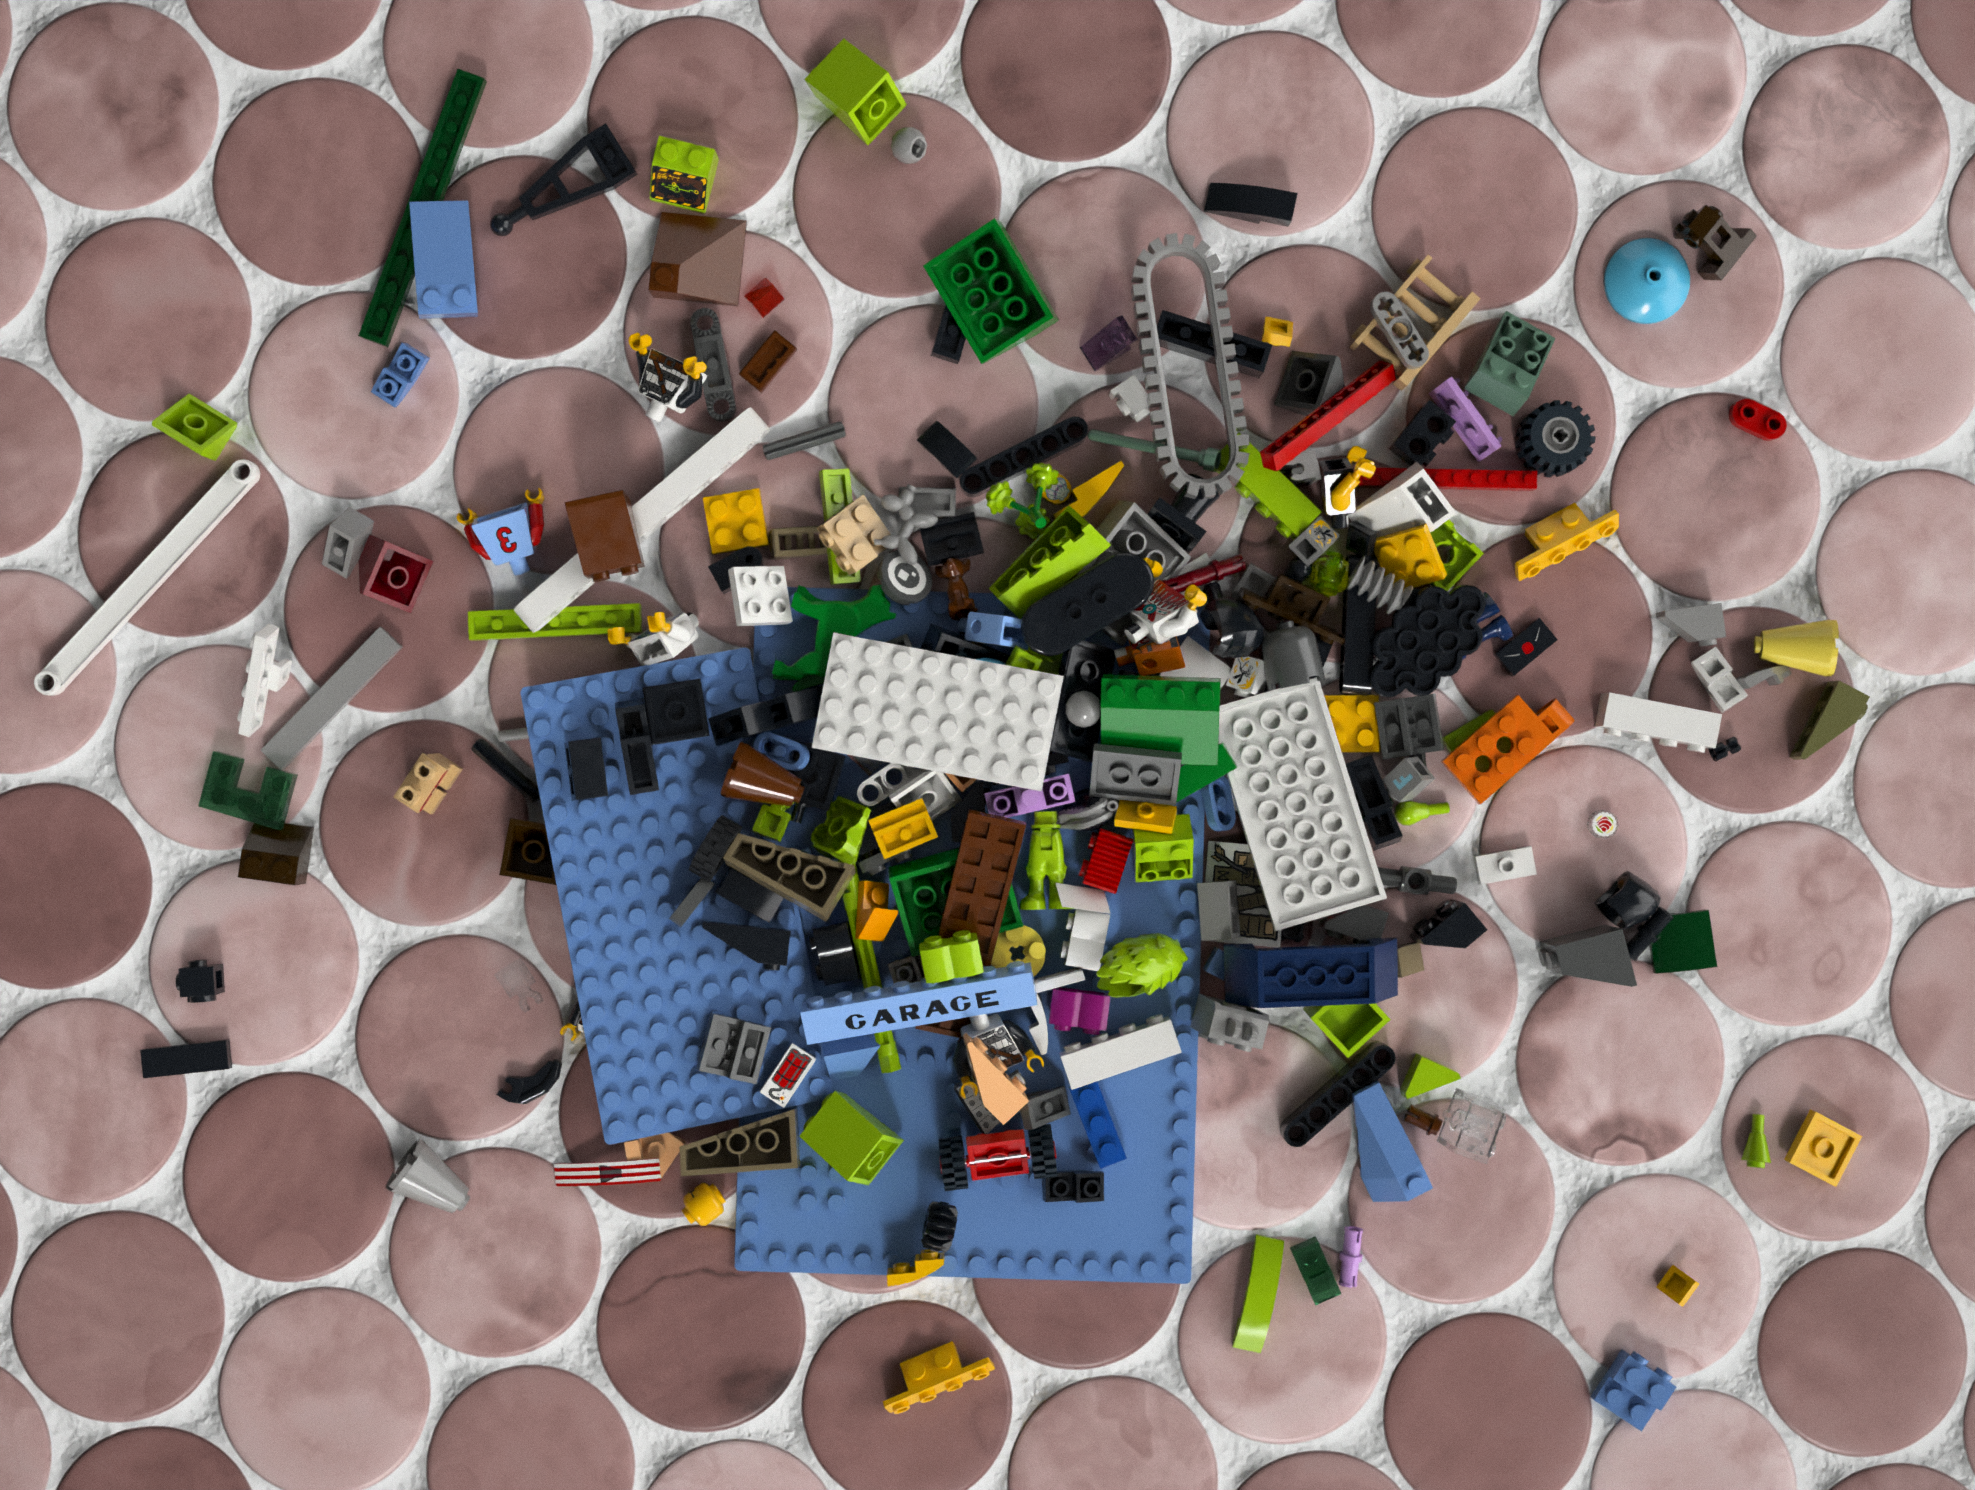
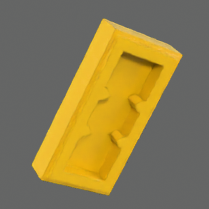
M1119 800L1114 825L1116 827L1172 834L1177 806Z

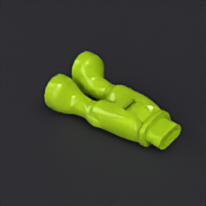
M1057 811L1034 812L1028 864L1025 868L1030 880L1028 894L1020 901V910L1046 909L1044 894L1045 875H1048L1049 878L1048 909H1074L1062 907L1055 884H1063L1067 869L1064 862L1062 837L1060 830H1058L1061 828V824H1057Z

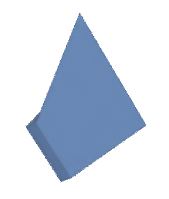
M868 1035L822 1042L823 1056L831 1081L859 1076L880 1045Z

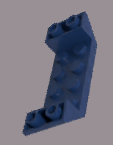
M1396 937L1367 939V944L1278 948H1255L1252 943L1223 945L1224 994L1226 1003L1254 1008L1375 1004L1398 995Z

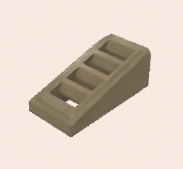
M818 526L771 529L769 531L771 560L826 555L827 547L820 538V548H815L814 533L820 534L817 529ZM803 534H807L808 549H804ZM793 535L796 537L797 550H792L791 536ZM779 537H784L785 550L780 551Z

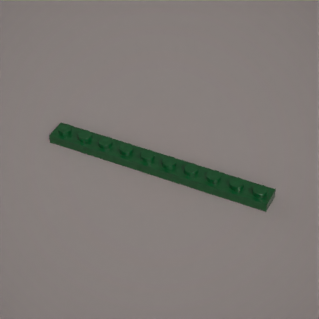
M461 69L456 71L358 336L362 339L387 348L389 347L415 277L409 202L443 201L487 84L483 77Z

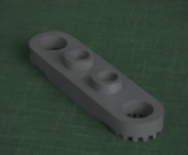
M702 308L693 313L690 325L697 361H703L707 366L706 371L703 372L708 375L702 384L710 416L716 421L726 422L735 415L736 402L720 320L713 310ZM702 316H709L713 319L710 330L703 331L698 328L697 322ZM724 399L729 402L730 408L727 413L719 415L714 411V404L716 401Z

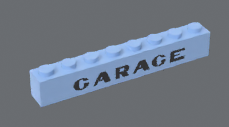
M1015 961L1009 963L1006 967L1000 968L986 966L983 967L984 972L981 974L953 978L938 983H926L925 978H923L920 982L909 983L908 981H900L894 983L891 987L885 988L871 986L857 993L842 991L835 994L834 997H810L802 1003L800 1011L807 1045L1037 1005V993L1031 962Z

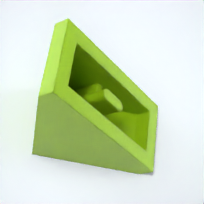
M1416 1053L1400 1087V1092L1402 1096L1409 1099L1457 1081L1461 1077L1453 1069Z

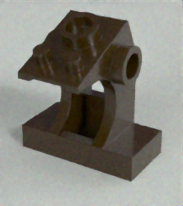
M1707 205L1698 211L1692 209L1690 212H1687L1681 222L1684 225L1679 223L1674 228L1678 231L1674 236L1675 239H1684L1690 247L1694 249L1700 247L1706 253L1707 260L1698 271V274L1704 280L1722 281L1757 237L1751 228H1731L1723 219V213L1714 206L1708 207ZM1715 232L1721 237L1719 246L1711 239Z

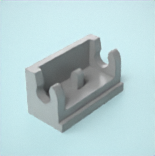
M1316 450L1300 453L1279 470L1286 471L1287 469H1292V480L1289 481L1294 485L1302 483L1311 485L1321 479Z
M1236 880L1197 883L1201 941L1239 938L1240 925Z

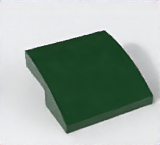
M1704 909L1677 914L1670 913L1674 919L1657 936L1658 940L1656 943L1649 945L1653 973H1671L1717 967L1709 910Z

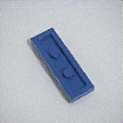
M1096 1081L1073 1090L1069 1086L1100 1169L1127 1159L1098 1082Z

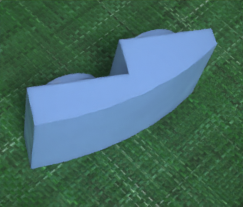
M401 343L389 367L383 368L371 393L391 406L397 407L413 387L430 358L409 344Z

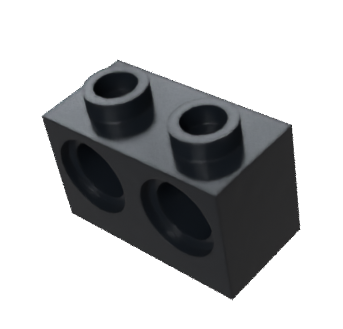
M1429 400L1420 408L1388 449L1409 466L1418 462L1426 467L1436 456L1433 450L1439 442L1444 445L1453 435L1454 431L1451 427L1456 421ZM1428 419L1438 422V432L1435 433L1428 429ZM1411 441L1420 444L1422 448L1420 455H1415L1410 451L1409 444Z

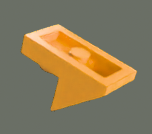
M859 881L855 939L879 942L885 939L899 912L898 910L888 909V883Z

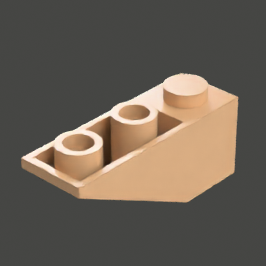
M965 1033L963 1038L979 1096L983 1105L1004 1125L1029 1102L1024 1092L1027 1090V1087L1018 1077L1015 1076L1011 1079L1005 1073L1008 1069L997 1056L992 1059L986 1053L988 1050L987 1046L977 1036L972 1039Z

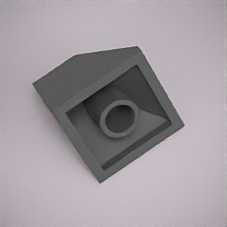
M1292 351L1274 405L1304 416L1309 415L1345 387L1340 358L1335 355Z

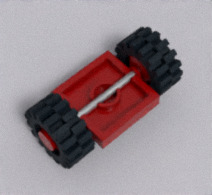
M1045 1124L1028 1130L1030 1150L1025 1144L1024 1129L966 1137L968 1151L966 1159L962 1136L940 1138L939 1159L945 1191L968 1188L966 1165L967 1168L970 1167L972 1181L1029 1173L1027 1159H1030V1156L1032 1158L1034 1179L1058 1176L1051 1124Z

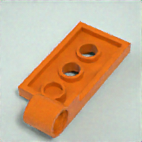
M1515 695L1442 759L1441 762L1478 804H1482L1569 728L1575 719L1556 698L1546 703L1534 713L1519 695ZM1501 737H1506L1511 742V748L1507 753H1501L1497 749V741ZM1481 755L1487 757L1490 763L1489 768L1485 772H1480L1475 767V761Z

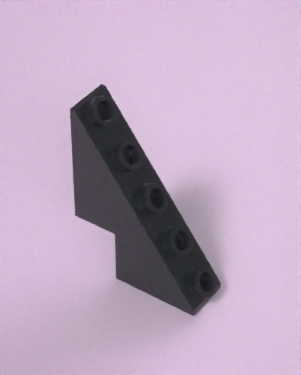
M823 686L788 693L768 701L742 706L708 718L716 746L817 718Z

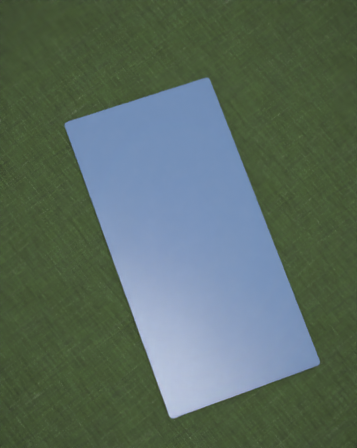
M739 648L522 688L520 694L605 1142L611 1145L783 1109L782 1106L760 1093V1090L791 1043L814 1056L816 1061L784 1108L824 1100L827 1095L834 1091L823 1056L822 1042L807 1045L800 1014L802 1003L808 998L814 997L815 991L799 907L783 898L769 923L718 895L715 891L729 869V866L724 861L711 880L715 883L682 927L680 928L669 919L701 878L689 871V866L706 835L721 815L742 826L740 834L787 848L785 833L781 842H777L752 831L762 805L765 804L771 807V804L731 799L720 794L739 743H747L753 747L758 735L716 746L708 718L760 702L750 650L748 648ZM701 679L710 736L652 745L659 790L630 795L615 703L644 698L643 687ZM601 738L608 796L572 801L564 743ZM703 921L789 929L791 932L787 966L780 965V970L762 969L763 963L755 962L703 929ZM711 1012L771 1027L757 1084L733 1080L726 1076L701 1072L696 1069Z

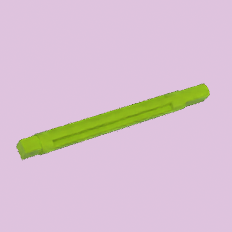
M855 864L856 873L844 891L842 898L845 911H847L864 989L871 986L882 988L872 941L855 939L859 885ZM892 1030L874 1033L875 1041L880 1045L877 1054L881 1072L892 1073L900 1070L901 1065Z

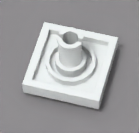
M784 566L732 567L728 570L737 626L784 625L793 622Z

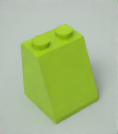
M844 38L804 79L815 97L866 145H869L907 105L888 71Z
M834 1091L824 1098L821 1103L822 1107L817 1114L806 1121L803 1126L804 1130L799 1137L846 1181L869 1185L904 1140L847 1094Z

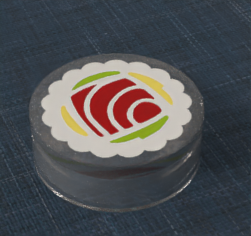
M1607 810L1593 812L1587 822L1589 832L1593 836L1602 839L1612 837L1617 832L1619 826L1615 814Z

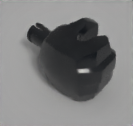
M1212 582L1204 586L1202 591L1207 596L1208 604L1203 608L1199 616L1207 630H1217L1220 634V638L1212 651L1213 654L1219 655L1221 658L1247 657L1262 644L1264 638L1263 627L1255 613L1242 601L1232 597H1224L1219 583Z

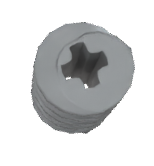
M1363 556L1349 577L1347 589L1350 590L1355 585H1358L1357 595L1360 596L1365 591L1369 592L1368 602L1377 597V608L1387 603V614H1390L1395 609L1400 610L1412 593L1413 586L1409 585L1403 590L1405 584L1403 579H1399L1393 584L1395 578L1393 573H1389L1384 577L1385 568L1379 567L1374 571L1375 562L1369 561L1364 565L1365 556Z

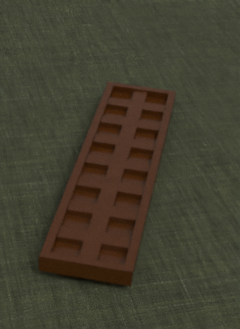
M969 809L937 936L950 938L953 937L955 932L962 930L977 933L983 967L991 966L1026 822ZM970 1017L919 1025L915 1026V1029L961 1038L960 1029L971 1024Z

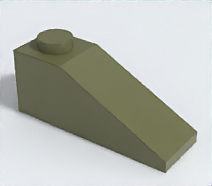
M1841 681L1828 682L1789 757L1794 760H1805L1855 724L1865 715L1868 709L1866 703L1870 696Z

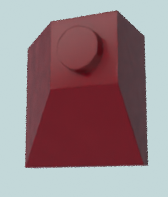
M370 534L358 560L360 593L411 613L433 561Z

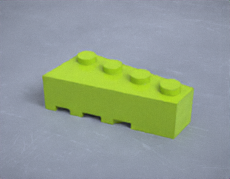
M1068 506L989 589L1006 607L1021 619L1032 603L1066 583L1108 549L1111 544L1072 507Z

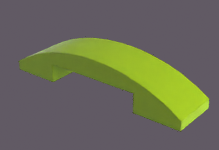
M1255 1235L1250 1259L1251 1268L1240 1318L1237 1320L1232 1343L1234 1348L1257 1353L1262 1351L1279 1283L1284 1240Z

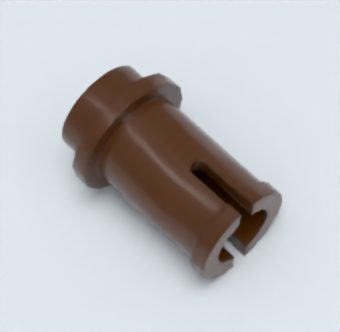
M1411 1104L1407 1111L1416 1115L1417 1118L1405 1113L1403 1121L1425 1130L1428 1136L1430 1134L1436 1136L1443 1120L1438 1118L1439 1115L1434 1114L1433 1116Z

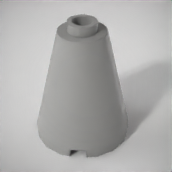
M421 1139L416 1141L398 1163L400 1166L396 1174H391L385 1186L390 1192L450 1213L455 1212L456 1209L461 1211L470 1199V1196L467 1195L469 1188Z

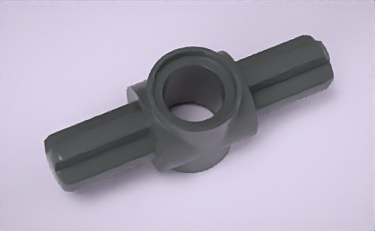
M1401 866L1400 870L1378 867L1383 885L1397 887L1399 892L1428 895L1429 891L1454 894L1457 889V879L1455 877L1434 875L1429 869ZM1413 873H1418L1421 879L1420 884L1416 888H1411L1408 884V879Z

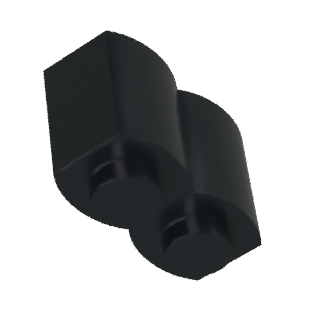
M846 921L813 929V935L809 936L812 952H817L820 963L815 964L818 980H823L825 986L859 979L861 976L849 922Z

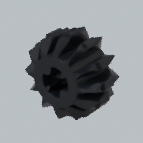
M933 1201L929 1205L925 1215L921 1239L924 1248L934 1252H947L950 1249L958 1215L955 1206L942 1201Z

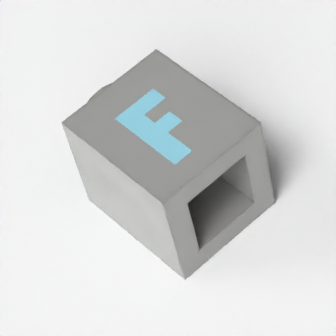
M1418 757L1404 758L1382 781L1387 787V793L1394 800L1405 802L1413 800L1435 777Z

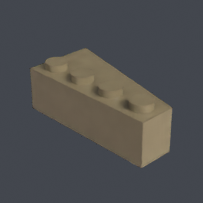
M740 833L737 834L723 857L727 866L825 922L856 873L854 865L843 864L826 857L807 854L794 848L775 845V843Z
M797 1108L680 1146L681 1176L799 1168L800 1150Z

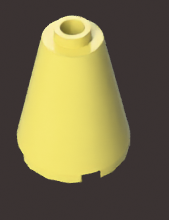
M1828 619L1761 631L1760 637L1755 636L1754 653L1759 654V659L1825 677L1832 676L1835 673L1838 658V648H1836L1835 638L1839 639L1837 620Z

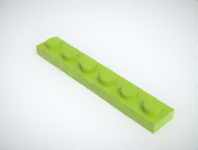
M640 603L565 607L544 627L534 633L514 612V609L468 611L470 641L608 634V629L613 627H624L625 633H642Z

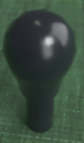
M1296 556L1288 563L1283 575L1298 582L1305 581L1312 574V563L1307 566Z

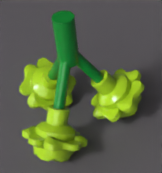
M1042 462L1033 464L1032 468L1026 469V482L1033 483L1032 485L1036 490L1035 502L1030 504L1028 508L1016 503V500L1011 497L1013 489L1009 487L1007 481L992 485L986 493L987 507L990 508L992 514L1002 513L1005 507L1019 510V517L1016 519L1015 524L1020 527L1019 533L1021 535H1028L1031 539H1035L1038 534L1041 535L1050 523L1049 517H1044L1046 510L1040 509L1042 492L1046 489H1051L1052 485H1057L1059 482L1057 479L1058 471L1053 470L1050 464Z

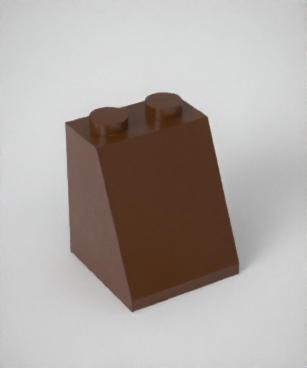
M624 490L565 502L583 574L587 579L592 578L593 582L605 581L610 579V574L621 572L622 576L636 574L639 572L638 568L645 567L631 501Z

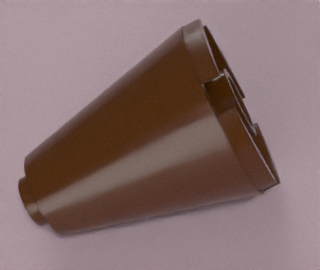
M739 743L733 756L734 760L726 774L720 793L721 796L789 807L792 806L793 802H800L805 789L804 786L800 785L802 779L749 744Z

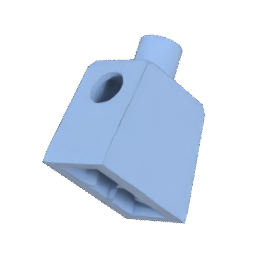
M969 612L968 618L963 617L958 623V631L960 634L965 635V640L1010 648H1014L1017 645L1028 650V645L1021 634L1022 619Z

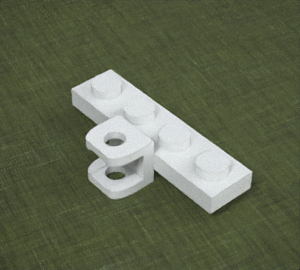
M269 623L259 632L256 631L250 641V648L253 649L251 658L246 665L248 679L242 689L241 695L244 698V702L237 717V720L240 722L238 734L250 737L263 724L268 690L270 689L275 692L280 690L286 684L290 675L292 660L284 658L279 663L274 661L279 627Z

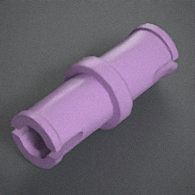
M1345 1226L1343 1251H1340L1339 1259L1342 1260L1339 1285L1352 1288L1357 1287L1358 1267L1363 1257L1360 1253L1363 1229L1355 1226Z

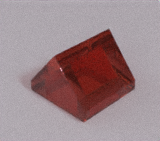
M764 278L744 296L763 318L785 300L767 278Z

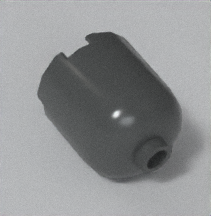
M1289 621L1276 624L1277 630L1268 633L1264 637L1262 655L1268 691L1276 689L1275 683H1281V688L1310 683L1309 679H1311V676H1317V681L1325 680L1317 640L1309 628L1294 626V622Z

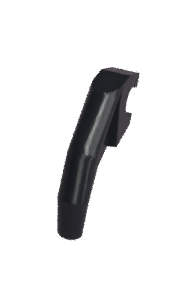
M558 1059L550 1060L533 1076H508L505 1082L511 1084L512 1092H506L501 1088L496 1095L507 1102L527 1104L549 1092L560 1077L562 1062Z

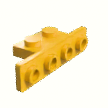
M1573 503L1526 528L1525 536L1537 551L1515 563L1516 578L1521 581L1527 577H1533L1545 567L1560 563L1566 556L1575 551H1582L1592 542L1612 535L1619 527V513L1613 510L1590 522L1577 504Z
M951 1341L900 1363L908 1391L883 1401L884 1408L890 1413H903L910 1409L911 1404L918 1401L921 1403L929 1402L937 1397V1393L944 1390L948 1392L955 1391L963 1386V1382L971 1379L981 1380L989 1376V1372L994 1370L995 1366L990 1358L987 1357L963 1367L956 1346Z

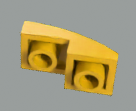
M925 1249L921 1251V1254L915 1255V1266H910V1263L906 1262L893 1264V1268H888L887 1285L895 1286L909 1283L933 1273L944 1265V1252L938 1253Z

